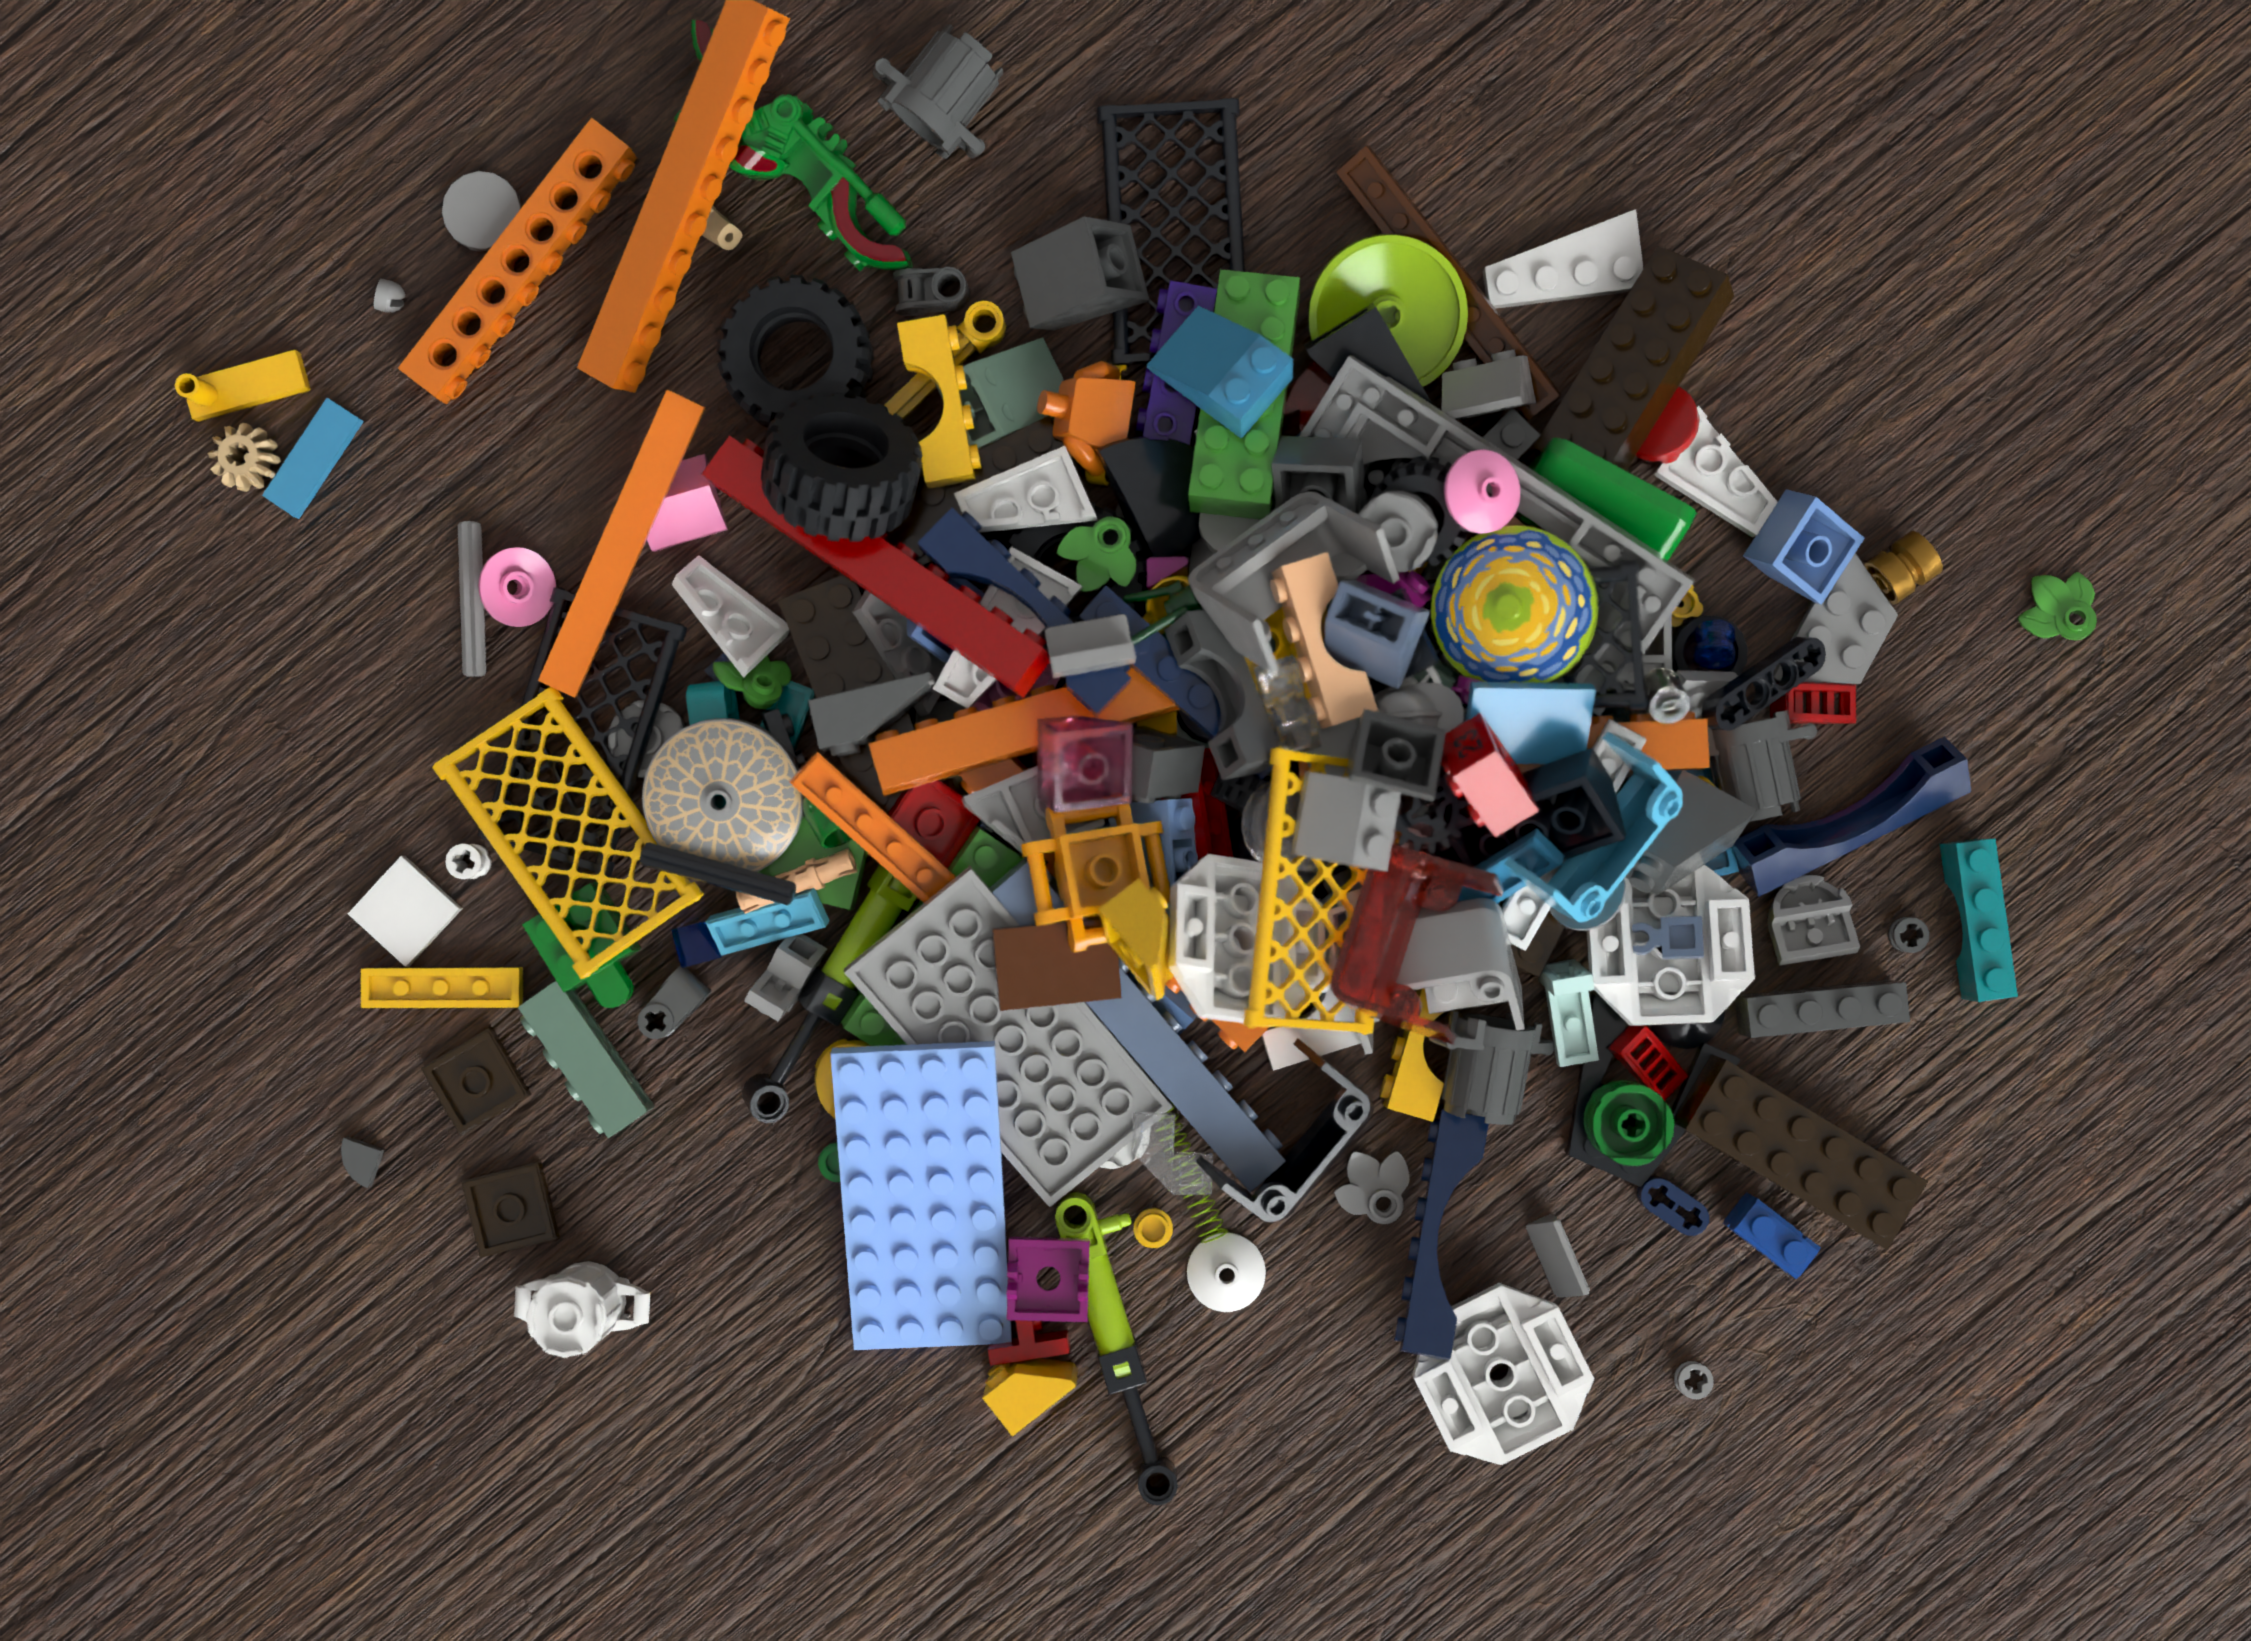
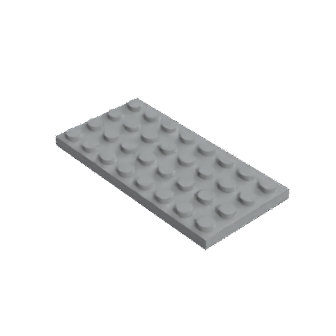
M969 866L846 966L844 973L907 1045L995 1041L1001 1152L1044 1202L1051 1207L1167 1113L1173 1106L1086 1002L1006 1011L999 1010L992 928L1019 926V924L993 895L990 888L974 869Z

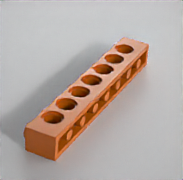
M591 117L398 369L446 405L451 399L455 400L467 386L466 379L475 368L482 367L489 359L491 354L490 348L495 341L510 332L515 323L514 317L519 310L534 301L539 292L538 286L546 275H552L558 270L563 261L562 255L570 244H576L582 239L587 230V222L595 212L600 213L608 205L611 199L610 193L619 181L624 182L632 174L637 157L631 148ZM595 164L602 165V170L597 177L586 178V171L590 166ZM570 195H577L576 205L569 210H563V200ZM546 226H553L552 236L548 240L538 241L540 230ZM522 257H529L528 267L522 272H514L516 261ZM498 288H505L504 298L499 303L491 304L490 296L492 292ZM473 319H480L481 326L478 332L473 335H467L466 327L468 323ZM449 350H456L457 357L454 363L450 366H443L442 359L444 354Z

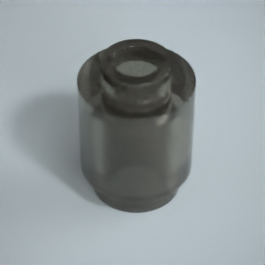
M1656 668L1645 675V688L1647 698L1649 699L1647 708L1652 718L1663 724L1675 723L1684 718L1690 709V698L1680 677L1674 671L1666 668Z

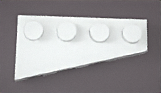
M1636 209L1485 267L1483 278L1487 299L1496 309L1630 292L1643 270Z
M1010 548L1009 553L1012 557L1008 561L1018 571L1023 567L1028 569L1041 582L1037 589L1048 599L1054 595L1067 605L1083 588L1082 585L1017 549ZM991 585L980 602V605L989 611L996 606L1014 620L1011 626L1021 633L1028 628L1039 635L1046 628L1030 609L1013 596ZM953 651L932 689L958 704L970 708L990 688L996 679Z

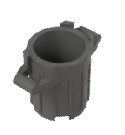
M948 24L945 25L942 31L935 33L904 75L891 66L887 59L881 58L877 60L872 73L876 79L881 80L887 86L878 100L879 105L886 112L890 108L913 132L938 148L935 153L941 158L947 159L957 146L965 151L970 158H977L984 151L985 144L983 140L976 138L966 127L998 87V80L1003 75V69L999 67L994 73L987 64L993 55L981 43L966 32L963 33L960 39L952 36L950 32L953 26Z
M1788 710L1773 713L1774 718L1742 724L1731 731L1712 730L1708 727L1709 763L1713 783L1716 788L1756 809L1750 821L1781 816L1780 805L1790 803L1791 811H1800L1798 800H1801L1789 740L1799 738L1812 739L1817 734V728L1811 723H1806L1799 728L1792 729Z
M1458 1010L1451 1011L1448 1028L1434 1027L1429 1033L1431 1042L1450 1049L1442 1099L1445 1100L1444 1111L1464 1119L1466 1112L1485 1117L1484 1123L1512 1125L1516 1115H1519V1112H1521L1531 1054H1544L1548 1056L1555 1049L1553 1041L1540 1037L1542 1024L1534 1022V1026L1524 1023L1523 1030H1516L1513 1016L1509 1013H1506V1017L1503 1018L1486 1014L1459 1013Z

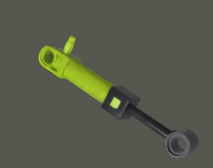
M881 864L878 865L867 883V886L870 888L869 893L823 968L816 967L797 1000L809 1012L771 1075L765 1073L756 1074L749 1078L743 1087L742 1098L753 1117L760 1122L774 1123L787 1113L789 1097L785 1091L786 1086L784 1082L822 1020L839 1026L857 997L856 986L844 973V968L891 930L902 910L909 911L917 898ZM774 1092L773 1098L768 1103L757 1104L762 1094Z
M1079 1192L1069 1193L1063 1196L1056 1209L1055 1219L1060 1238L1090 1239L1088 1321L1098 1350V1361L1108 1393L1111 1395L1122 1391L1143 1458L1138 1471L1139 1493L1150 1504L1164 1505L1176 1495L1178 1488L1176 1468L1168 1458L1158 1455L1137 1388V1386L1147 1383L1146 1371L1136 1338H1133L1107 1254V1245L1104 1238L1105 1234L1121 1230L1123 1227L1131 1225L1132 1221L1128 1213L1116 1214L1099 1220L1095 1206L1087 1195ZM1073 1205L1081 1206L1087 1213L1086 1219L1079 1224L1070 1223L1064 1215L1068 1207ZM1159 1472L1166 1475L1168 1482L1162 1487L1155 1488L1147 1482V1478L1153 1473Z

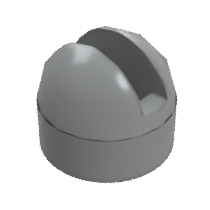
M380 278L374 296V309L383 312L399 311L404 306V301L401 299L405 298V291L399 284Z

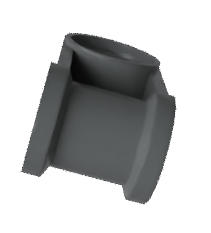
M907 268L893 272V280L898 284L899 304L895 306V313L898 315L917 316L932 312L957 311L965 307L970 300L971 292L964 275L956 268ZM954 281L961 284L960 290L955 296L945 297L941 295L942 288L946 283Z
M680 965L661 985L657 994L641 1010L637 1022L639 1030L650 1039L670 1036L687 1017L699 1008L712 990L684 965ZM664 1012L666 1016L663 1019V1023L666 1027L654 1029L651 1025L655 1020L651 1014Z

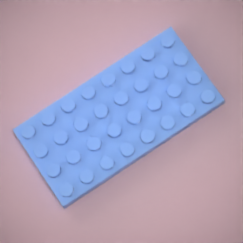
M995 1041L832 1048L830 1055L854 1350L987 1345L1012 1342L1011 1320H1007L1008 1255Z

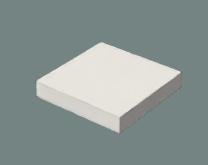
M400 856L352 908L348 915L405 967H409L463 908L406 856Z

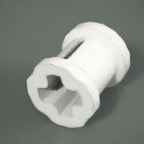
M459 844L449 850L445 863L447 870L455 878L477 879L487 874L491 868L492 860L488 850L482 845ZM464 855H470V860L475 862L473 868H467L468 864L463 861Z

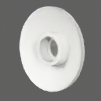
M1227 1232L1216 1240L1207 1243L1200 1242L1192 1251L1187 1265V1279L1192 1293L1203 1305L1216 1311L1232 1312L1248 1306L1260 1294L1265 1282L1266 1270L1260 1251L1249 1239L1235 1233ZM1223 1233L1214 1234L1204 1241L1213 1239ZM1224 1268L1232 1269L1234 1271L1233 1279L1230 1281L1221 1280L1219 1277L1221 1270Z

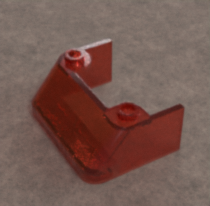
M1392 845L1387 871L1367 870L1331 977V990L1335 997L1343 1004L1388 1024L1454 1045L1456 1036L1447 1025L1419 1017L1422 1009L1420 997L1412 988L1396 983L1421 907L1433 911H1444L1451 908L1457 902L1462 886L1502 897L1504 887L1497 874Z

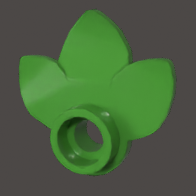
M1116 517L1102 518L1093 527L1079 526L1074 528L1062 539L1057 550L1059 556L1078 561L1077 581L1078 584L1083 586L1082 592L1099 589L1110 578L1119 585L1127 587L1136 572V558L1129 549L1131 542L1130 530L1125 522ZM1110 530L1118 533V541L1113 545H1107L1104 542V535Z
M2076 572L2066 583L2050 575L2032 578L2031 592L2036 606L2022 613L2017 619L2024 629L2041 638L2061 635L2069 640H2082L2094 631L2097 624V616L2091 605L2095 592L2091 582L2085 576ZM2072 614L2080 615L2083 618V624H2072L2069 616Z
M768 656L757 664L744 678L732 662L713 663V671L721 683L729 689L743 692L745 701L750 706L758 709H767L773 706L780 699L782 688L790 683L792 675L786 662H770Z

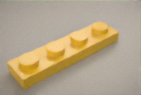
M523 967L361 968V1008H518L523 1004Z

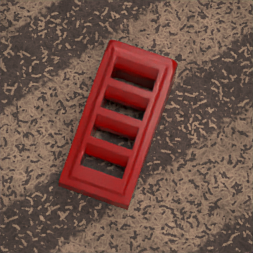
M1802 682L1770 704V719L1774 718L1773 713L1788 710L1790 723L1856 724V684ZM1803 693H1806V713H1803ZM1819 693H1823V714H1820ZM1834 693H1839V715L1834 714Z
M1646 1025L1629 1026L1608 1047V1050L1641 1085L1654 1090L1664 1101L1688 1077L1669 1051ZM1644 1042L1646 1046L1633 1057L1631 1054ZM1653 1052L1655 1055L1642 1068L1639 1064ZM1662 1061L1664 1065L1650 1078L1648 1074ZM1671 1071L1674 1075L1659 1089L1656 1084Z

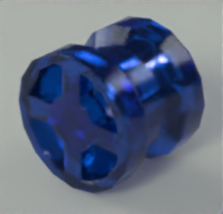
M1708 620L1696 627L1695 641L1697 646L1695 647L1694 659L1697 664L1708 669H1720L1731 665L1735 660V647L1733 646L1735 642V628L1733 625L1723 620Z

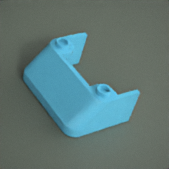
M1607 732L1603 739L1634 772L1616 795L1626 832L1625 839L1566 859L1548 883L1511 858H1508L1505 862V865L1546 904L1578 922H1585L1600 914L1605 901L1667 822L1674 818L1682 807V790L1661 765L1610 732Z

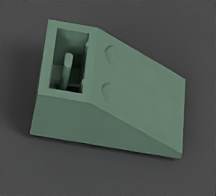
M1043 337L963 366L967 389L960 390L963 405L970 404L974 422V429L967 430L969 444H977L979 450L1047 417V415L1039 414L1037 411L1038 398L1043 390L1059 393V386L1064 379ZM936 385L937 390H938V392H939V394H940V396H941V398H942V400H943L942 392H941V390L939 389V387Z

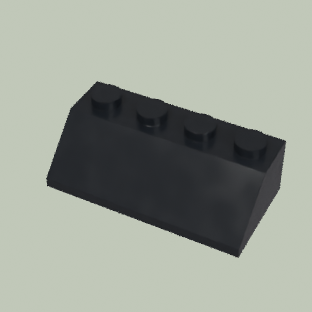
M1589 748L1523 773L1538 808V812L1495 837L1486 824L1481 827L1476 824L1466 806L1459 809V814L1468 818L1467 823L1455 826L1462 835L1455 840L1448 838L1450 844L1469 871L1536 828L1564 855L1563 860L1624 840L1626 832L1612 778L1593 748ZM1464 795L1459 798L1457 797L1458 800L1467 801ZM1447 810L1443 817L1444 821H1446Z

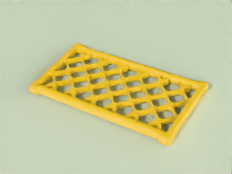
M549 687L450 755L437 761L432 768L441 780L446 779L575 963L572 966L580 979H584L682 909L699 901L704 893L696 882L691 883L686 877L660 871L656 882L653 884L634 881L635 867L637 861L640 860L642 847L646 843L658 844L652 837L641 812L563 705V696L557 689ZM543 707H546L549 711L542 725L522 723V721ZM553 720H555L558 725H553ZM510 729H514L509 747L501 748L488 745ZM529 729L541 732L539 749L536 752L516 749L520 730ZM564 732L572 743L563 757L544 754L546 738L551 733L559 734ZM480 750L476 769L460 772L456 765ZM493 751L508 755L505 772L502 775L483 773L482 768L487 752ZM576 751L579 753L580 757L575 756ZM516 756L536 759L532 778L526 780L510 776L513 759ZM550 760L564 763L562 778L559 783L552 784L538 781L543 761ZM586 763L594 774L590 779L588 787L577 788L567 786L566 780L569 767ZM465 779H471L470 784ZM482 779L502 781L498 801L482 804L474 792L477 790ZM598 782L602 785L603 788L597 787ZM510 783L530 786L528 802L525 806L519 807L505 804L506 791ZM544 787L558 790L554 810L545 811L533 808L532 805L537 788ZM566 792L586 795L585 807L581 815L561 813L563 795ZM609 795L616 805L611 818L608 820L590 818L588 814L592 798ZM488 810H493L492 816L489 814ZM512 810L524 813L525 816L520 833L504 835L496 824L500 820L503 811ZM538 814L553 818L550 835L547 838L527 836L529 819L532 815ZM620 814L624 816L625 820L620 819ZM570 819L580 821L581 826L576 842L568 843L555 840L559 820ZM589 823L607 825L609 827L605 846L594 847L583 844L585 828ZM631 826L639 837L634 849L630 852L613 850L611 843L614 830L619 827L627 828ZM510 842H515V843H516V845H515L514 848H513V846L511 845ZM537 842L547 845L545 860L541 866L527 867L519 855L523 851L525 843ZM562 846L575 849L573 866L570 870L550 868L549 863L554 847ZM588 850L603 853L599 874L591 875L578 872L577 868L581 852ZM611 855L631 858L630 872L626 879L606 876L608 858ZM532 874H538V879L536 880ZM549 874L569 876L570 880L565 897L549 899L542 886ZM666 877L671 882L670 884L665 883ZM586 878L598 882L594 901L588 903L572 899L576 879ZM611 882L626 886L624 902L620 907L607 906L600 903L602 888L605 883ZM643 887L654 890L652 907L649 911L629 909L628 903L632 888ZM676 890L681 897L657 913L656 908L659 894L662 891ZM559 905L561 907L560 912H558L555 906ZM577 905L592 908L590 926L587 930L572 931L564 919L568 915L571 906ZM600 910L620 913L621 917L616 934L610 935L595 932L597 913ZM629 914L649 918L623 936L625 918ZM599 937L615 941L614 944L593 958L587 953L594 938ZM577 938H583V944Z
M1282 747L1271 748L1269 764H1272L1273 768L1248 1009H1244L1243 1025L1249 1028L1273 1026L1353 1031L1362 1035L1373 1033L1374 1018L1371 1017L1386 871L1359 869L1348 866L1352 871V877L1340 888L1331 874L1333 868L1338 864L1329 862L1325 866L1321 860L1311 858L1318 871L1316 876L1305 885L1297 874V866L1306 857L1297 856L1289 862L1287 858L1280 856L1282 837H1288L1294 833L1296 820L1294 821L1291 816L1285 814L1286 796L1293 795L1297 791L1301 796L1304 775L1298 779L1295 774L1289 772L1290 760L1310 763L1311 767L1308 772L1327 774L1325 765L1345 767V773L1341 777L1349 778L1347 773L1349 759L1294 752V750H1286ZM1290 875L1298 887V892L1285 904L1283 900L1276 898L1278 879H1283ZM1324 878L1331 887L1333 895L1320 907L1312 895V890ZM1359 881L1363 887H1367L1366 906H1360L1355 910L1347 899V892ZM1305 897L1313 908V915L1306 923L1300 926L1293 916L1292 910ZM1340 900L1348 912V917L1335 929L1328 919L1327 913ZM1285 916L1292 925L1294 933L1281 946L1279 942L1272 940L1274 921H1279ZM1318 920H1321L1329 935L1316 949L1308 937V931ZM1355 922L1358 927L1363 928L1362 947H1356L1350 951L1343 940V933ZM1301 938L1309 950V956L1296 968L1288 956V951ZM1336 942L1342 950L1344 958L1331 970L1325 962L1323 954ZM1281 958L1288 967L1290 974L1287 979L1276 987L1272 982H1268L1269 964ZM1317 961L1324 971V979L1312 990L1304 979V972ZM1351 963L1354 968L1359 969L1358 986L1346 992L1338 977ZM1297 980L1305 992V997L1292 1009L1284 998V992ZM1332 983L1340 998L1327 1012L1319 1000V995ZM1277 1000L1285 1010V1017L1264 1016L1265 1005L1272 1004ZM1311 1002L1320 1013L1319 1020L1299 1018L1300 1013ZM1345 1005L1355 1010L1354 1022L1334 1021L1335 1015Z

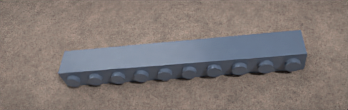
M1025 857L990 887L993 895L1019 925L1035 924L1034 913H1037L1028 860ZM1046 869L1049 883L1054 877ZM1049 885L1053 909L1064 908L1063 901L1060 900L1059 895ZM1118 956L1122 998L1086 1003L1245 1188L1251 1192L1286 1162L1278 1152L1283 1145L1268 1128L1262 1133L1256 1127L1253 1121L1258 1118L1257 1114L1244 1099L1239 1103L1232 1099L1228 1092L1233 1086L1219 1070H1216L1213 1074L1208 1071L1202 1064L1208 1057L1193 1040L1187 1045L1177 1034L1183 1028L1168 1011L1160 1015L1152 1005L1156 999L1146 991L1142 984L1138 983L1135 985L1126 975L1130 969Z

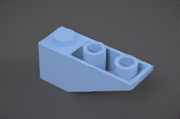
M1192 798L1157 800L1155 803H1130L1133 823L1142 824L1162 821L1164 833L1160 834L1169 885L1171 887L1198 862ZM1141 838L1147 873L1152 881L1145 840ZM1167 903L1168 907L1165 910L1170 918V903Z

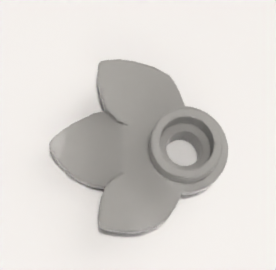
M1398 1151L1388 1155L1381 1164L1368 1154L1352 1152L1347 1165L1350 1184H1345L1334 1191L1338 1203L1345 1211L1352 1215L1367 1214L1372 1221L1379 1224L1394 1222L1403 1211L1404 1203L1401 1194L1409 1184V1170L1406 1161ZM1380 1197H1388L1390 1199V1206L1386 1210H1379L1376 1207V1202Z

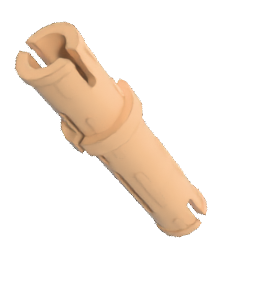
M846 848L818 860L815 858L805 861V865L773 877L794 882L797 894L812 888L816 890L825 888V883L856 873L857 865L852 852H850L849 848ZM736 891L738 903L745 914L765 905L775 903Z

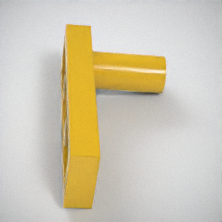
M291 350L198 377L185 373L180 375L175 381L176 392L187 399L191 418L197 422L311 390L301 353L297 350Z

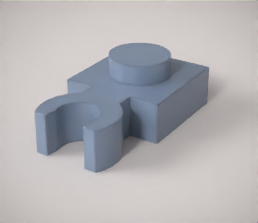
M1702 916L1660 917L1661 929H1654L1646 923L1632 925V932H1643L1649 938L1647 944L1633 946L1634 954L1646 955L1653 951L1654 948H1662V959L1704 958Z

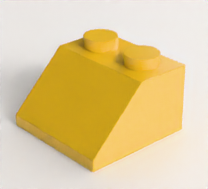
M1137 879L1099 908L1107 943L1158 1001L1164 996L1169 960L1168 926L1170 925V919L1165 912L1168 905L1156 888L1152 887L1148 890L1141 880Z
M1042 1358L995 1365L987 1373L990 1377L985 1381L986 1386L983 1400L1013 1437L1076 1387L1078 1368L1073 1362Z

